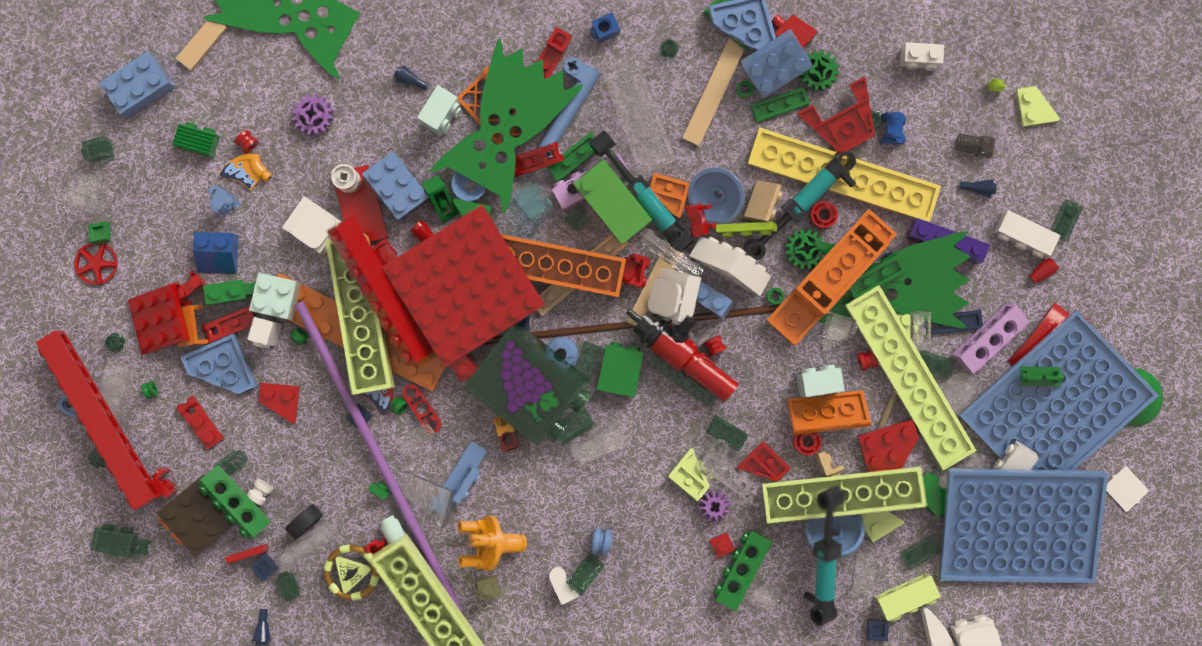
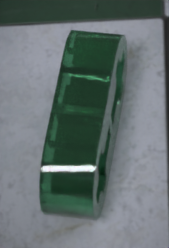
M235 450L216 463L214 467L216 465L221 467L228 465L229 468L225 472L228 476H231L246 464L247 455L242 450ZM234 455H241V463L236 462L232 465L231 462L235 459Z

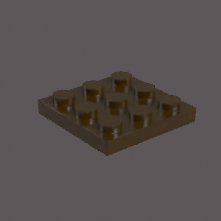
M204 474L156 513L195 558L233 526L224 517L226 514L221 509L217 510L212 505V499L199 491L197 482L205 476ZM214 487L215 492L218 493V494H221V493Z

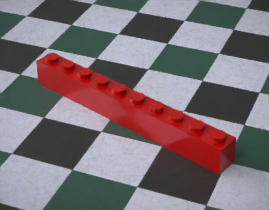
M54 330L36 341L39 354L45 358L49 371L58 380L57 385L67 395V402L77 412V419L87 429V436L97 446L96 451L100 457L104 458L107 470L110 474L114 475L116 485L125 494L128 506L133 508V510H138L160 498L161 494L65 331Z

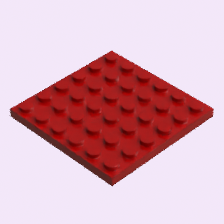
M483 205L381 267L444 367L545 305Z

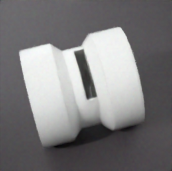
M257 478L253 489L249 490L246 495L253 502L263 505L266 501L265 496L270 494L274 488Z

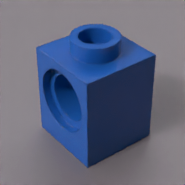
M612 12L591 21V35L593 39H598L599 43L620 34V28ZM605 25L609 28V30L607 32H601L599 28Z

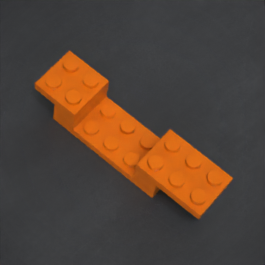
M868 209L766 321L793 346H796L819 319L835 305L887 248L897 233Z

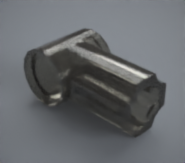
M959 133L956 139L955 150L972 153L976 157L981 155L986 156V159L993 158L996 138L991 136L977 137Z

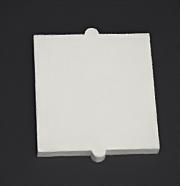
M1127 466L1116 475H1112V479L1107 483L1106 490L1125 512L1136 503H1140L1139 500L1149 492Z

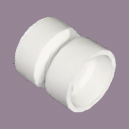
M340 164L331 173L333 184L345 193H353L361 185L359 173L350 165Z

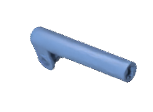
M568 58L564 63L563 71L567 77L576 81L574 86L583 84V87L554 118L540 142L539 148L557 141L558 143L600 76L599 71L577 58ZM576 65L575 69L569 71V66Z

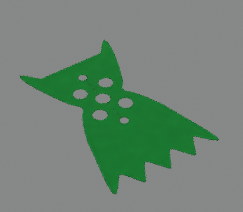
M215 0L222 12L203 17L211 22L256 32H295L301 44L329 74L339 79L334 60L360 13L337 0H303L299 5L293 4L291 0H280L281 4L279 6L274 5V0ZM325 6L328 8L329 13L326 17H319L317 15L319 7ZM300 11H308L310 19L305 22L299 20L298 14ZM284 14L291 17V23L287 26L282 25L279 20ZM333 26L335 28L334 32H328L327 27ZM314 27L317 30L316 37H306V29Z
M498 39L482 93L480 107L481 129L468 135L444 154L433 165L430 172L446 167L453 169L499 195L502 211L505 213L510 202L514 181L515 147L527 142L543 130L582 89L583 84L564 90L563 71L545 79L542 59L525 68L523 64V49L520 48L511 55L504 57L501 39ZM512 108L516 110L514 116L509 114V110ZM492 114H497L500 117V123L496 126H492L488 122V118ZM513 126H518L522 130L518 138L510 135V129ZM495 133H501L504 137L503 142L499 145L492 142V135ZM481 139L485 142L486 146L483 151H476L474 149V142ZM500 151L507 154V160L504 163H498L495 159L496 154ZM480 162L486 163V167L484 169H481L479 167Z
M959 232L911 245L882 260L884 261L898 254L907 271L881 286L884 294L891 288L897 291V298L895 300H888L895 312L902 315L908 314L915 319L946 326L966 328L964 323L954 317L953 314L967 306L969 302L957 296L954 291L970 280L956 272L954 268L969 259L970 256L956 249L954 245L962 240L968 232ZM821 241L814 242L826 254L835 246L834 244ZM873 262V263L868 267V269L871 268V267H873V266H875V265H877L878 263ZM906 278L911 279L912 283L910 285H905L904 280ZM849 289L818 322L831 324L851 316L845 307V304L854 300Z

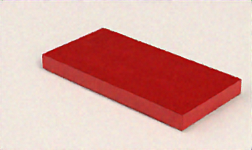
M369 165L353 168L361 177V185L355 192L345 193L334 185L343 219L354 216L363 233L369 237L370 243L389 238L378 197L363 179L362 173L369 169Z

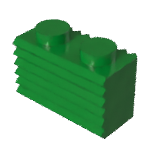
M186 122L185 125L179 123L172 145L182 150L214 158L220 136L215 134V130L207 127L201 130L197 129V125Z

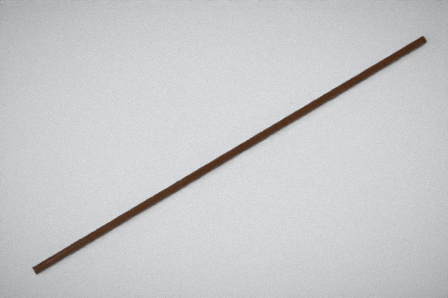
M780 305L730 310L725 318L773 313ZM710 312L693 314L695 321L720 319ZM626 322L536 331L529 332V340L635 327ZM509 335L494 336L482 345L504 343L509 340Z

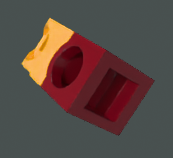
M509 413L495 417L496 431L503 452L520 448L521 445Z

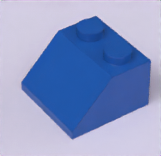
M194 232L193 254L198 272L237 274L238 235L233 233Z

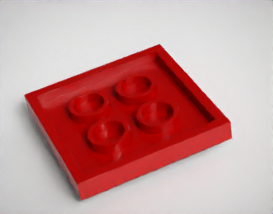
M168 284L128 299L142 355L190 340L175 284Z

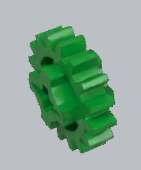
M816 50L812 52V55L807 53L813 67L798 76L803 77L801 84L807 83L806 89L812 86L814 92L818 88L823 92L825 86L830 89L832 87L831 83H835L837 81L835 77L840 74L839 71H836L840 65L834 64L837 58L831 59V53L829 52L825 55L824 50H821L819 54ZM817 67L819 70H822L821 74L819 71H815ZM831 72L829 79L825 81V74Z
M802 228L799 230V234L796 231L792 233L794 238H787L790 243L784 245L785 248H788L784 255L790 256L787 261L794 262L792 267L799 265V269L803 270L804 266H806L807 270H810L811 264L816 267L818 265L817 261L820 262L823 259L821 255L826 253L808 240L810 238L814 242L822 241L823 237H816L817 231L811 234V229H807L806 233H804ZM799 238V245L793 248L794 242ZM804 245H805L806 248H808V247H809V248H812V249H810V250L807 252V254H806L805 251H802V250L797 251V250H799V249H801L802 247H804ZM817 251L816 257L811 260L813 252ZM795 255L800 256L803 261L797 259Z

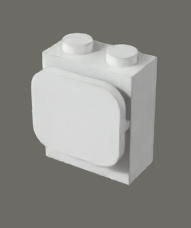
M304 196L282 228L324 255L325 253L328 254L326 240H330L326 230L341 221Z
M661 268L659 279L654 280L651 286L648 300L649 310L653 314L662 317L665 321H670L671 319V323L680 325L687 315L693 316L701 277Z
M977 615L973 617L974 620L968 622L965 619L955 621V625L950 626L955 646H1001L999 634L994 627L993 620L985 617V615Z

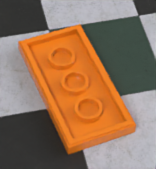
M863 390L787 399L794 435L871 426V419Z

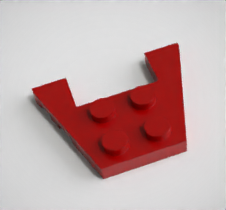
M865 76L849 85L858 103L822 122L814 105L798 112V115L837 152H847L875 137Z

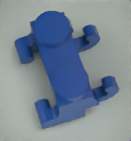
M900 112L880 114L882 122L887 121L886 135L880 140V145L904 144L906 135L903 133V125L906 122V116Z

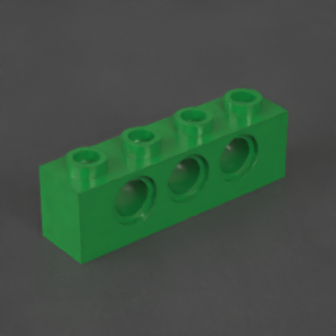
M216 465L197 482L199 491L212 499V505L217 510L221 509L226 514L224 516L226 520L239 528L238 532L243 538L253 539L271 522L219 465ZM215 485L223 487V494L215 492ZM229 499H234L236 501V508L233 509L229 507ZM243 513L249 515V523L242 521L241 516Z
M749 529L748 533L746 531L743 533L740 539L742 543L740 549H735L731 557L733 562L730 567L727 566L722 574L724 579L721 584L718 583L713 592L716 601L735 611L738 610L772 544L770 539ZM754 547V555L746 556V549ZM744 564L746 565V571L741 574L737 573V566ZM730 582H737L735 590L730 591L727 589Z

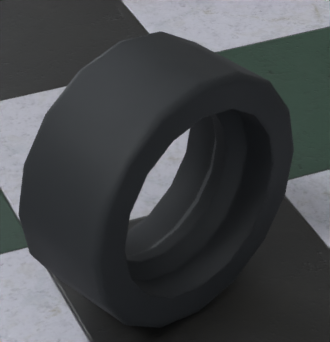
M311 504L285 527V530L296 540L317 523L323 514L314 504Z

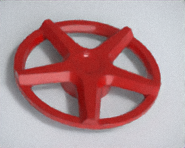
M88 243L78 249L74 261L76 275L84 282L93 285L109 281L116 273L118 266L116 253L110 246L104 243L95 245ZM91 246H100L94 256L86 251ZM106 248L112 253L114 262L103 259ZM82 255L88 263L79 269V258ZM103 268H114L110 276L102 280L101 270ZM91 270L94 271L96 281L86 279L83 274Z

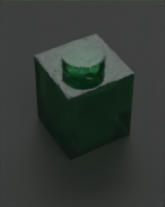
M105 136L82 142V155L84 159L91 163L115 157L111 139Z

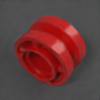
M827 201L817 203L809 212L811 225L819 230L828 229L835 224L838 218L836 207ZM820 211L827 213V220H822L819 217Z
M818 432L793 435L792 438L794 449L804 455L815 454L820 449L822 443ZM805 436L811 438V444L808 447H805L802 443Z

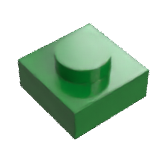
M104 221L88 225L89 243L95 245L111 241L109 222Z
M380 481L379 483H372L368 489L383 500H386L391 494L388 491V486Z

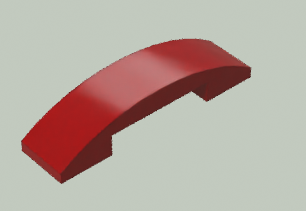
M555 27L545 49L537 62L541 59L543 60L545 79L551 77L573 37L558 27Z
M1054 302L1043 316L1042 321L1022 346L1017 348L1008 362L1011 365L1018 362L1070 314Z

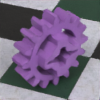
M306 94L305 100L300 97L301 103H294L297 109L292 110V113L296 115L292 118L294 122H297L295 127L301 128L303 134L308 132L309 136H312L313 132L320 136L321 130L326 133L325 127H332L329 121L334 120V117L330 115L334 113V110L329 108L331 104L328 101L325 102L326 99L323 96L319 99L317 94H314L313 98ZM319 104L323 106L325 113L319 110ZM313 112H315V113H316V116L314 115V116H312V118H311L309 115H310V114H313ZM301 118L306 119L307 126L303 124Z

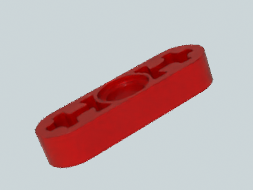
M415 384L406 385L403 388L402 395L427 432H438L442 427V421L420 388ZM408 388L416 389L414 393L416 398L421 396L422 400L417 401L413 405L411 402L415 400L412 396H407ZM420 403H425L428 407L425 414H420L417 411V406ZM432 412L433 416H430L432 421L438 422L436 424L437 428H429L430 422L428 419L423 421L422 417H426Z

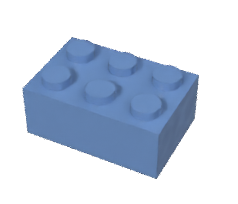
M791 28L741 60L744 70L763 98L813 67L810 58Z
M148 51L99 82L119 114L127 119L175 88L155 56Z
M394 151L362 173L363 179L397 223L429 201L428 195Z

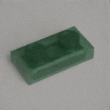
M1065 199L1050 231L1059 234V239L1067 242L1083 207Z
M918 349L931 374L950 379L956 361Z
M931 534L899 554L908 570H912L941 553V547L935 536Z

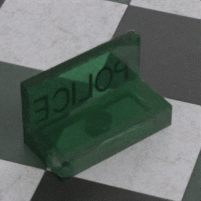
M584 405L551 425L562 445H565L596 424Z

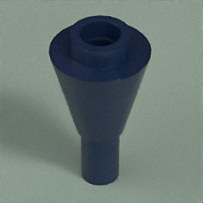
M405 65L402 68L398 66L394 74L395 82L417 86L425 91L429 86L428 83L418 79Z
M993 179L973 183L960 182V189L972 190L991 198L992 194H996L997 183H994Z
M260 609L259 622L251 641L255 642V646H267V642H271L267 622L268 609Z

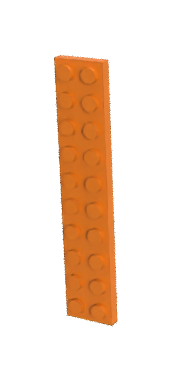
M278 273L277 277L293 280L280 273ZM301 284L297 303L304 301L323 338L344 348L336 301ZM295 309L294 318L289 321L306 329L297 309ZM385 330L392 372L433 392L445 369L434 349H432V353L417 364L406 366L400 359V354L396 347L390 342V337Z

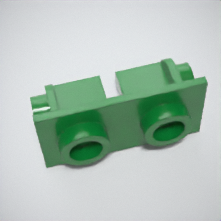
M1020 366V386L1061 387V381L1064 380V375L1061 374V367Z

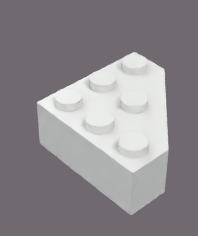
M700 236L690 254V257L706 268L708 267L729 281L761 296L771 278L765 272L766 268L757 264L754 258L748 255L745 256L746 252L738 247L732 249V246L725 242L719 244V241L712 237L706 239Z

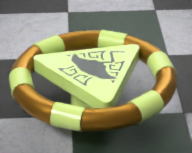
M350 544L340 546L332 551L324 565V579L330 591L337 597L349 601L360 600L371 594L379 580V574L371 563L373 555L370 552L367 554L361 546ZM348 552L359 553L370 563L371 567L340 557L339 555ZM334 560H336L342 590L333 582L331 577ZM372 570L371 580L367 588L360 592L347 593Z

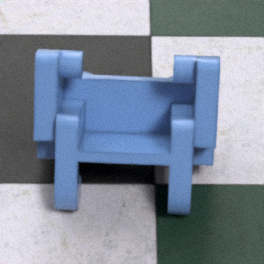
M212 186L209 189V194L213 195L209 208L218 214L226 216L233 207L237 209L241 207L242 204L235 200L234 196L218 186Z

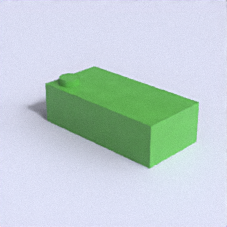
M604 159L598 161L572 183L621 244H624L652 221Z

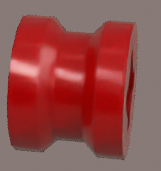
M244 130L235 138L234 143L237 146H241L242 151L248 154L259 144V141L251 136L249 130Z
M721 335L703 343L708 348L710 357L727 349L726 345L721 342Z
M871 349L866 353L859 352L856 354L861 371H865L869 367H878L877 358Z

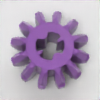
M711 490L710 497L705 492L704 496L707 499H699V502L704 505L698 506V509L705 510L700 515L705 517L708 514L706 519L708 522L713 517L714 522L718 523V516L725 520V517L722 515L723 512L730 514V511L725 509V507H730L731 503H724L728 496L725 495L721 498L722 491L719 490L715 496V491ZM712 502L719 503L717 505L718 510H710Z

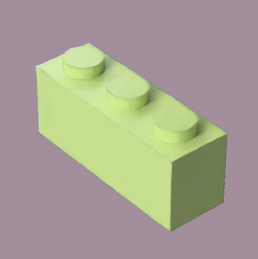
M925 573L874 597L883 617L887 621L890 620L892 622L900 619L902 614L918 611V607L924 604L926 606L934 604L936 599L941 596L932 576Z

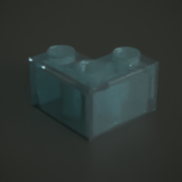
M528 181L511 195L536 227L553 214L552 208L554 206L547 195L542 196V190L536 183L532 184Z

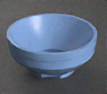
M456 172L452 179L454 194L459 199L470 202L480 199L485 193L486 188L476 183V188L473 191H467L464 186L470 179Z
M564 337L554 338L545 347V362L554 371L564 372L570 370L578 360V349L575 343ZM559 348L564 349L567 353L566 358L563 360H558L555 357V352Z

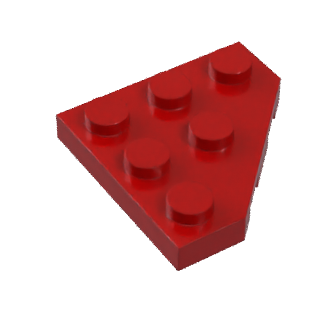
M913 419L857 435L867 473L903 468L919 439Z

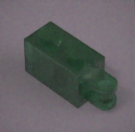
M103 523L102 526L95 527L90 551L127 558L135 556V553L149 554L147 549L148 544H151V540L138 538L139 532H133L134 528L122 527L117 529L114 528V524Z

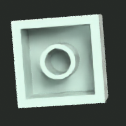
M437 85L417 118L422 126L442 137L443 134H447L451 129L452 125L450 123L452 119L460 115L462 111L460 108L461 103L457 96Z
M258 273L249 311L293 320L296 309L295 305L298 301L302 283Z
M835 365L821 366L820 371H816L815 368L802 369L801 374H796L800 397L845 391L841 368H835Z

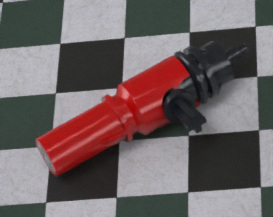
M628 309L626 314L637 323L633 332L639 336L641 343L646 341L648 343L647 348L651 347V351L675 370L686 372L685 376H691L723 403L729 399L739 383L717 367L714 362L705 356L704 352L702 354L698 352V346L689 339L688 332L696 324L693 316L687 315L680 325L668 326V321L662 323L663 318L660 316H654L647 312L642 318L636 312Z

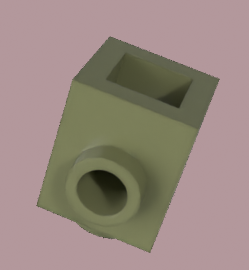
M498 575L478 578L477 584H474L476 596L480 597V601L497 598L501 595Z

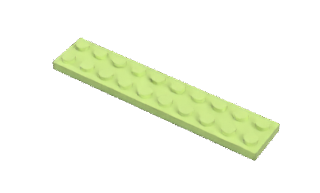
M878 285L845 304L846 309L869 348L876 356L879 365L909 416L914 420L915 426L941 470L944 471L976 451L975 447L881 287Z

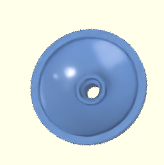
M712 167L698 173L690 183L688 190L689 204L702 203V205L711 204L712 206L709 210L704 209L707 223L716 222L717 225L730 222L740 213L744 204L745 196L741 182L732 172L724 168ZM718 190L722 192L721 197L717 195Z
M860 514L836 516L833 518V532H837L839 535L836 537L832 536V540L842 544L841 557L855 552L863 541L865 527ZM825 518L807 519L806 537L812 548L814 542L824 539Z

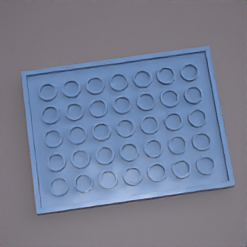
M1074 310L958 415L1001 460L1006 455L1005 450L1007 447L1018 441L1034 451L1039 457L1031 470L1074 471L1159 395L1078 310ZM1020 366L1061 367V374L1064 375V380L1061 381V387L1020 386Z
M948 468L939 567L940 581L1095 583L1108 473L1106 471Z

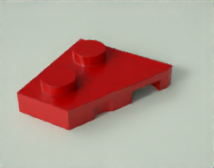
M261 382L258 402L291 423H296L300 386Z
M762 441L737 466L740 470L764 476L776 482L791 469L765 441Z

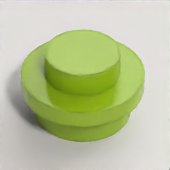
M992 78L991 82L986 84L988 85L987 90L1003 92V89L1006 87L1002 79Z

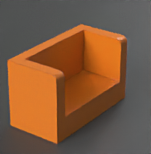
M204 305L181 307L190 340L178 343V347L208 344V340H198L194 314V311L203 310Z

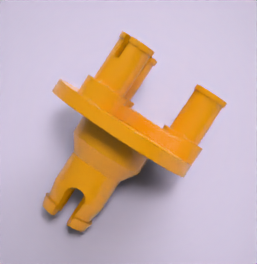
M487 515L482 520L459 521L457 525L458 533H474L469 535L468 540L476 541L468 543L470 547L476 546L477 551L476 555H459V568L475 567V569L493 571L503 553H520L526 550V536L523 534L503 533L495 516Z

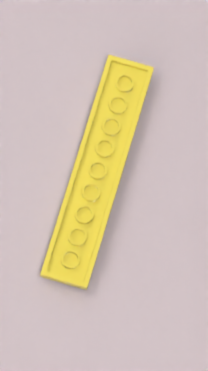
M759 127L747 165L808 184L832 160L836 152ZM843 156L841 158L842 166H844L847 163L846 156ZM856 159L854 168L847 171L856 184L853 187H849L840 178L828 190L904 216L930 222L941 186Z

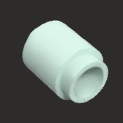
M394 515L380 522L382 526L380 529L388 544L405 534L398 518L395 519Z

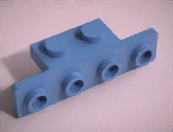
M473 441L468 444L433 500L431 508L447 516L455 502L459 504L461 500L464 501L467 498L469 487L471 484H475L480 476L478 466L487 453L485 448Z

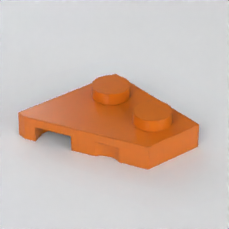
M654 173L650 189L667 210L677 219L681 218L690 183Z

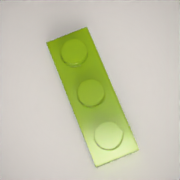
M774 222L717 224L716 232L722 234V237H734V234L748 237L752 236V233L769 236L771 232H777V224Z

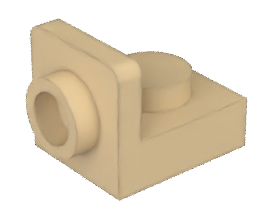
M825 451L815 453L823 475H829V477L837 476L844 469L843 465L831 467L833 462L829 453L826 454Z

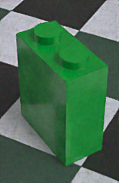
M610 342V345L606 344L597 390L635 398L644 352L640 351V347L629 346V349L622 348L620 343Z

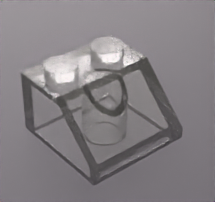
M828 311L818 348L827 352L851 339L852 335L856 334L858 328L856 319Z

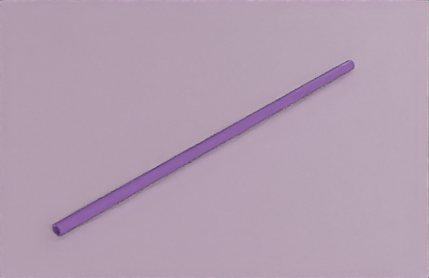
M304 301L297 303L295 307L425 560L462 612L463 610Z

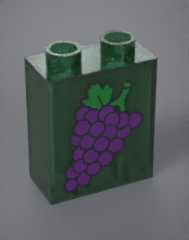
M518 322L509 327L463 387L536 446L540 444L544 437L554 443L568 425L560 419L562 414L568 407L578 413L591 396L590 393L583 389L590 379Z

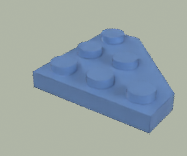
M732 0L708 7L713 27L753 51H757L776 38L765 0Z
M231 334L180 357L188 375L225 388L236 394H242L258 387L236 334Z

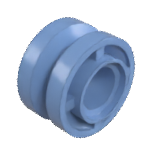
M595 528L590 547L592 549L591 554L597 555L598 552H601L602 556L607 557L612 541L610 529L602 532L601 528Z

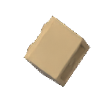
M756 181L742 219L753 223L772 221L776 212L773 209L774 205L777 202L779 203L783 193L780 191L782 185Z

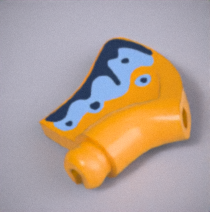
M260 154L240 155L228 162L219 173L220 177L238 181L249 190H252L261 179L267 182L269 181L268 178L272 176L268 169L261 164Z

